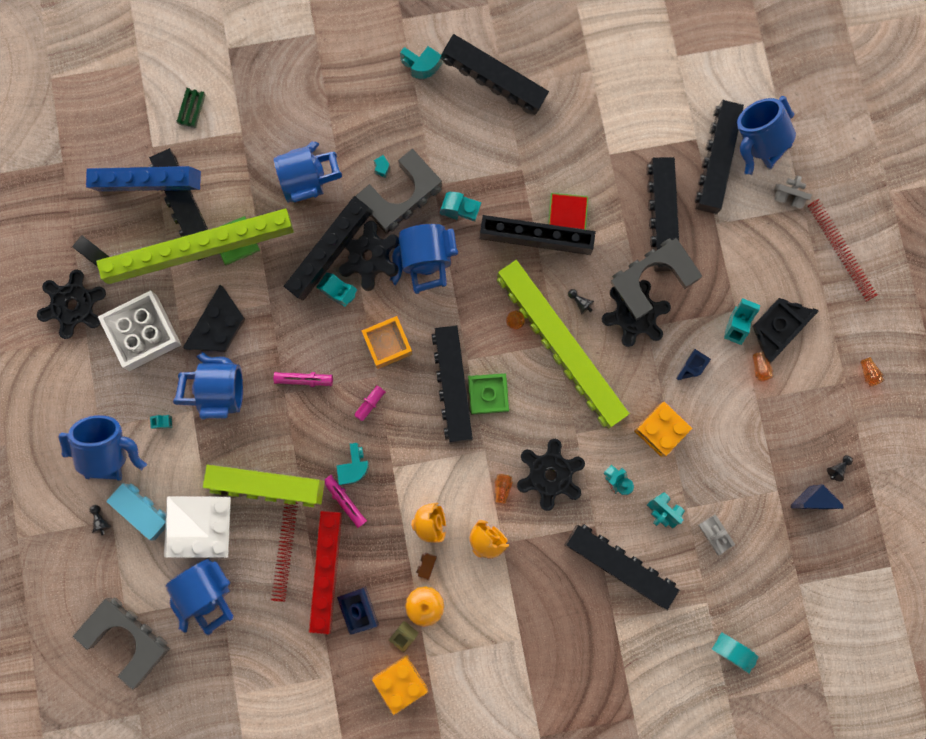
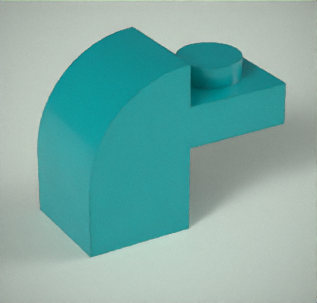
M429 46L426 47L420 56H417L406 47L400 51L402 64L407 68L411 67V76L417 79L432 77L443 64V60L440 58L441 54Z
M447 192L440 208V215L458 220V217H462L475 222L482 202L464 197V194L459 192Z
M326 272L316 286L318 290L343 307H346L348 303L354 300L355 293L358 290L353 285L344 283L337 276Z
M742 298L738 306H735L725 329L724 339L742 345L750 333L751 323L759 312L760 305Z
M350 443L352 463L336 465L339 485L357 483L368 472L369 462H361V458H364L363 447H359L358 443Z
M722 632L712 648L717 654L747 673L751 672L759 658L755 652Z

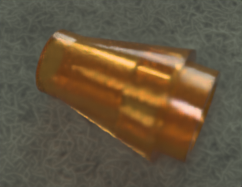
M758 352L753 354L755 377L759 381L773 378L774 370L764 356V353Z
M871 357L860 361L865 383H868L869 387L884 382V374Z
M497 474V477L494 478L495 502L506 503L514 481H512V476Z

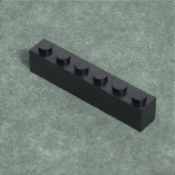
M454 33L441 54L440 58L444 64L455 67L462 75L475 79V82L479 85L487 86L494 94L502 95L507 98L509 103L517 104L528 114L536 115L549 93L547 89Z
M722 100L719 106H715L713 117L716 118L715 122H712L709 131L712 136L711 140H708L705 149L708 151V154L702 162L704 172L698 180L700 190L696 192L694 202L697 203L696 210L718 214L722 209L739 131L737 120L743 111V104Z
M170 148L149 157L152 163L149 167L179 166ZM191 190L164 191L167 196L164 197L168 208L172 207L174 212L171 214L176 225L179 224L181 230H179L181 237L209 230Z
M653 157L646 167V173L650 177V182L647 184V192L651 196V200L648 201V210L651 211L652 216L649 219V229H652L650 247H653L655 251L662 247L661 244L668 239L674 240L677 238L679 241L675 157ZM654 266V271H671L664 266Z
M354 195L283 287L297 298L305 300L374 211Z
M483 215L479 239L591 255L594 249L596 231Z
M458 325L435 328V334L431 335L433 345H437V352L434 353L435 364H439L440 371H436L438 383H442V390H439L440 402L444 401L445 409H441L442 419L447 421V428H444L445 440L449 439V444L472 441Z
M585 524L575 526L565 542V546L668 611L680 591L675 587V582L667 577L665 580L658 576L660 573L651 567L646 569L642 566L643 562L634 556L629 558L625 555L626 551L617 545L615 548L608 544L609 540L600 534L598 537L591 533L593 530Z

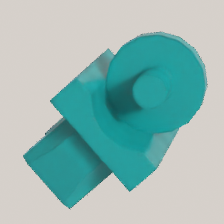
M611 464L604 472L611 491L615 494L619 492L625 496L630 495L634 490V484L628 479L627 471L623 468L617 470Z
M665 492L650 500L647 506L653 511L651 515L656 518L653 522L655 526L661 523L665 527L669 525L673 529L683 522L682 516L685 510L679 505H675L673 508L669 507L667 504L671 499Z

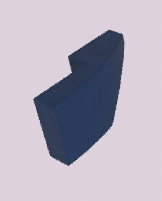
M694 349L676 379L682 380L701 375L711 358Z

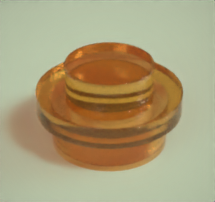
M514 310L508 314L506 323L510 328L520 329L523 327L525 319L520 311Z

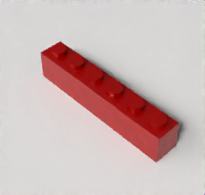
M320 511L309 633L330 634L332 631L343 514L340 512Z

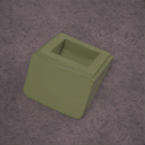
M403 621L389 638V641L404 653L419 633L407 622Z

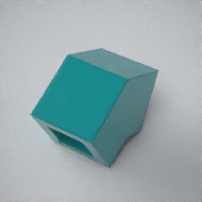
M383 154L374 160V165L376 166L374 171L376 175L386 178L390 164Z
M171 415L150 417V429L172 428Z

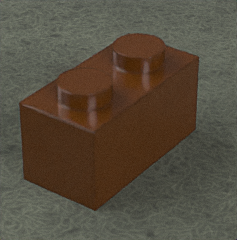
M426 552L425 555L422 554L420 559L422 564L418 566L416 571L418 577L430 579L437 556Z

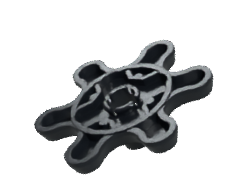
M371 220L367 221L364 224L363 235L358 239L352 238L345 247L349 251L348 261L339 267L340 274L343 277H349L353 273H359L361 275V286L365 291L373 290L375 287V277L379 273H385L389 277L396 276L399 268L390 261L389 253L392 249L399 246L398 236L391 234L385 239H381L377 235V224ZM371 251L372 258L366 261L364 253Z
M78 269L70 273L69 282L66 285L59 286L52 280H47L42 285L43 291L50 296L51 302L47 307L38 310L37 318L41 322H47L51 319L58 320L60 322L59 336L63 339L71 338L74 334L75 326L79 323H85L93 329L101 324L98 315L93 313L92 308L97 301L105 298L106 291L99 286L93 289L84 288V274ZM72 300L77 301L74 310L68 308V303Z
M641 280L639 285L653 310L637 321L631 316L630 311L614 287L609 292L611 298L616 301L617 308L613 312L605 313L602 316V323L605 326L619 325L622 327L624 333L621 342L625 347H632L636 342L637 335L640 333L647 334L653 341H659L663 337V331L657 326L656 319L659 315L669 313L671 305L665 300L654 302L650 299L651 284L647 280Z
M551 439L548 442L547 452L544 455H536L529 449L521 453V460L529 466L530 473L526 478L520 479L517 482V489L522 493L537 490L541 495L540 506L545 511H550L554 508L555 498L559 494H565L572 500H577L581 496V489L573 483L572 476L575 472L581 471L585 467V461L578 456L570 460L563 458L561 455L562 444L558 439ZM552 469L555 471L556 477L554 480L546 478L545 473L547 470Z

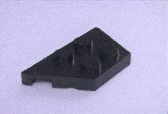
M219 285L183 346L185 350L226 352L242 326L245 318L222 285Z
M778 298L753 324L752 327L768 364L774 361L819 312L817 309L803 307L802 304L790 303L788 300Z

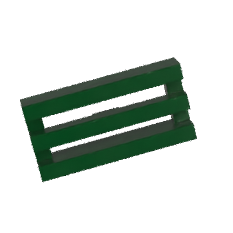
M186 88L177 117V124L196 128L205 99V92ZM198 96L199 98H198V102H197V105H196V108H195V112H194V115H193V119H192V122L190 123L189 120H190V117H191V113H192L193 108H194V103H195L196 97Z

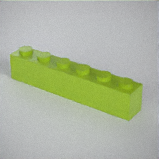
M206 465L203 488L210 489L209 493L214 494L228 491V496L239 497L240 493L247 494L246 498L258 500V496H263L265 501L277 502V498L284 499L285 504L292 505L299 501L303 502V506L314 508L315 504H322L325 481Z

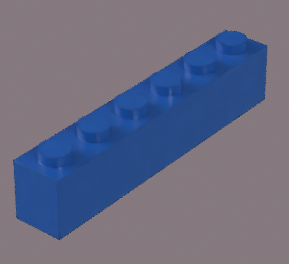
M190 166L87 168L86 188L99 192L200 190L201 171Z

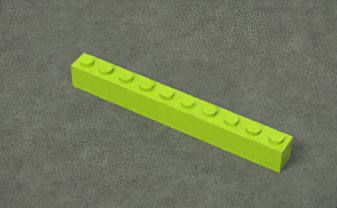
M285 208L104 258L96 262L101 280L107 284H112L294 233L290 215Z
M517 259L500 270L497 274L498 284L502 289L506 288L509 292V299L513 304L517 303L524 319L528 318L533 332L541 336L543 346L547 350L550 349L554 354L552 356L554 361L558 365L561 364L563 366L565 376L569 380L574 381L576 384L575 389L579 395L585 396L587 399L586 404L592 412L596 411L600 424L609 429L630 414Z

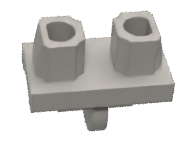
M797 175L794 180L787 179L786 184L792 185V187L776 184L774 188L777 190L775 195L776 201L786 203L788 195L791 194L795 196L791 206L802 209L806 200L811 199L812 194L797 190L798 188L805 189L806 184L801 182V176Z
M716 515L711 516L698 525L717 555H721L735 545Z

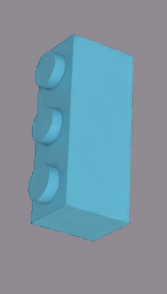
M122 483L106 502L146 538L156 540L165 530L166 513L161 509L157 510L153 507L154 502L145 496L143 498L138 493L140 490L132 483L130 485Z

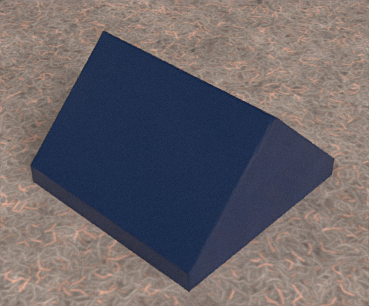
M823 484L809 486L791 504V509H844L843 504Z
M366 586L337 597L349 635L369 630L379 625Z

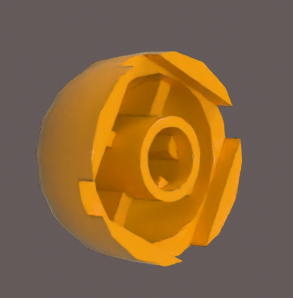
M430 503L419 508L411 522L412 529L416 532L417 536L428 543L442 542L446 536V532H442V525L446 526L445 514L442 506H437L439 503Z
M479 520L473 526L469 537L473 553L479 558L493 559L500 556L509 546V544H506L507 538L495 526L491 529L486 526L488 524L487 521Z
M427 586L418 587L413 590L407 597L405 604L406 614L410 621L423 627L431 626L438 622L443 615L445 607L441 594L433 587Z

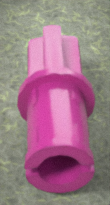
M376 385L369 396L364 398L365 401L355 412L354 416L360 421H364L371 410L376 408L375 405L386 392Z

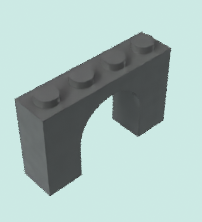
M413 148L398 160L399 167L415 185L411 198L399 204L387 202L370 184L356 195L358 199L374 211L370 217L386 234L389 231H395L403 219H409L416 208H422L428 202L427 199L432 195L436 196L442 190V180Z
M677 238L666 240L661 244L662 247L660 249L649 251L644 255L645 259L640 262L638 260L632 262L628 266V270L625 272L621 270L612 276V286L636 321L653 310L639 285V278L647 268L656 265L667 267L674 273L684 290L702 278V274Z
M115 597L105 598L72 637L88 650L94 648L102 637L115 626L129 630L135 638L136 651L131 661L117 677L133 690L143 682L170 648L166 646L168 643L162 637H156L152 633L151 627L145 623L141 624L137 620L138 617L130 610L126 611L122 607L123 603Z

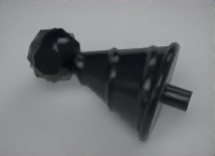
M575 289L569 290L568 297L570 299L575 298L581 315L587 310L590 313L593 311L590 307L594 300L577 296L578 294Z
M845 455L842 463L828 467L827 472L830 478L842 482L846 467L853 463V458Z
M93 505L89 509L90 513L94 515L91 533H101V536L105 535L104 531L110 529L111 525L99 514L101 511L100 506Z

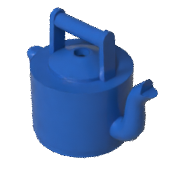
M781 96L779 100L766 98L756 101L746 107L739 115L737 125L743 137L740 153L746 163L744 174H753V157L762 159L768 169H772L773 165L782 155L792 147L796 138V131L791 122L794 112L785 96Z
M311 141L306 147L294 149L274 157L276 172L287 203H294L312 197L316 198L324 194L322 188L324 183L342 177V172L339 170L336 159V152L314 156L312 153L317 149L319 143ZM329 161L332 173L324 175L321 162Z
M422 224L400 231L398 237L399 246L395 248L392 254V262L398 266L399 271L396 276L390 278V281H393V284L396 285L401 278L403 268L405 273L411 274L415 294L440 286L445 287L447 285L445 269L451 266V257L458 254L454 230H446L443 225ZM439 271L440 279L422 284L418 283L417 274L430 275Z
M202 352V354L196 356L202 362L198 364L196 372H181L178 374L179 381L176 396L173 399L175 405L196 406L202 420L228 418V413L240 412L243 401V376L239 364L233 363L226 357H209ZM187 379H194L192 385L194 398H184Z
M104 415L86 417L73 424L68 433L59 434L61 455L65 458L72 457L75 470L84 475L85 479H115L121 481V467L126 462V451L135 467L143 470L147 466V463L139 458L137 444L131 438L123 436L119 422L112 417Z
M206 559L179 574L165 585L170 595V607L179 620V630L181 629L184 633H187L188 619L193 616L206 635L212 634V631L233 619V614L223 598L231 592L228 588L230 581L227 580L216 561L212 562L210 559ZM219 605L223 615L208 624L203 615L211 613Z

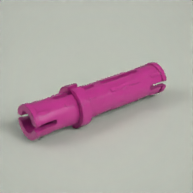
M274 372L273 381L274 384L332 387L333 375L316 374L315 372H311V374ZM286 378H300L301 380L286 379ZM306 379H321V381H318V380H306Z
M332 475L323 480L325 481V486L332 494V499H336L357 529L367 522L345 493V488H341Z

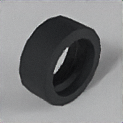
M83 235L72 246L96 266L97 260L109 257Z

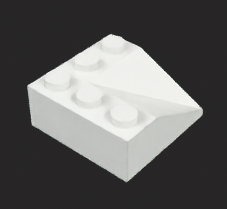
M152 291L146 292L98 316L122 368L128 371L181 346L158 296Z
M167 496L164 557H228L231 497Z

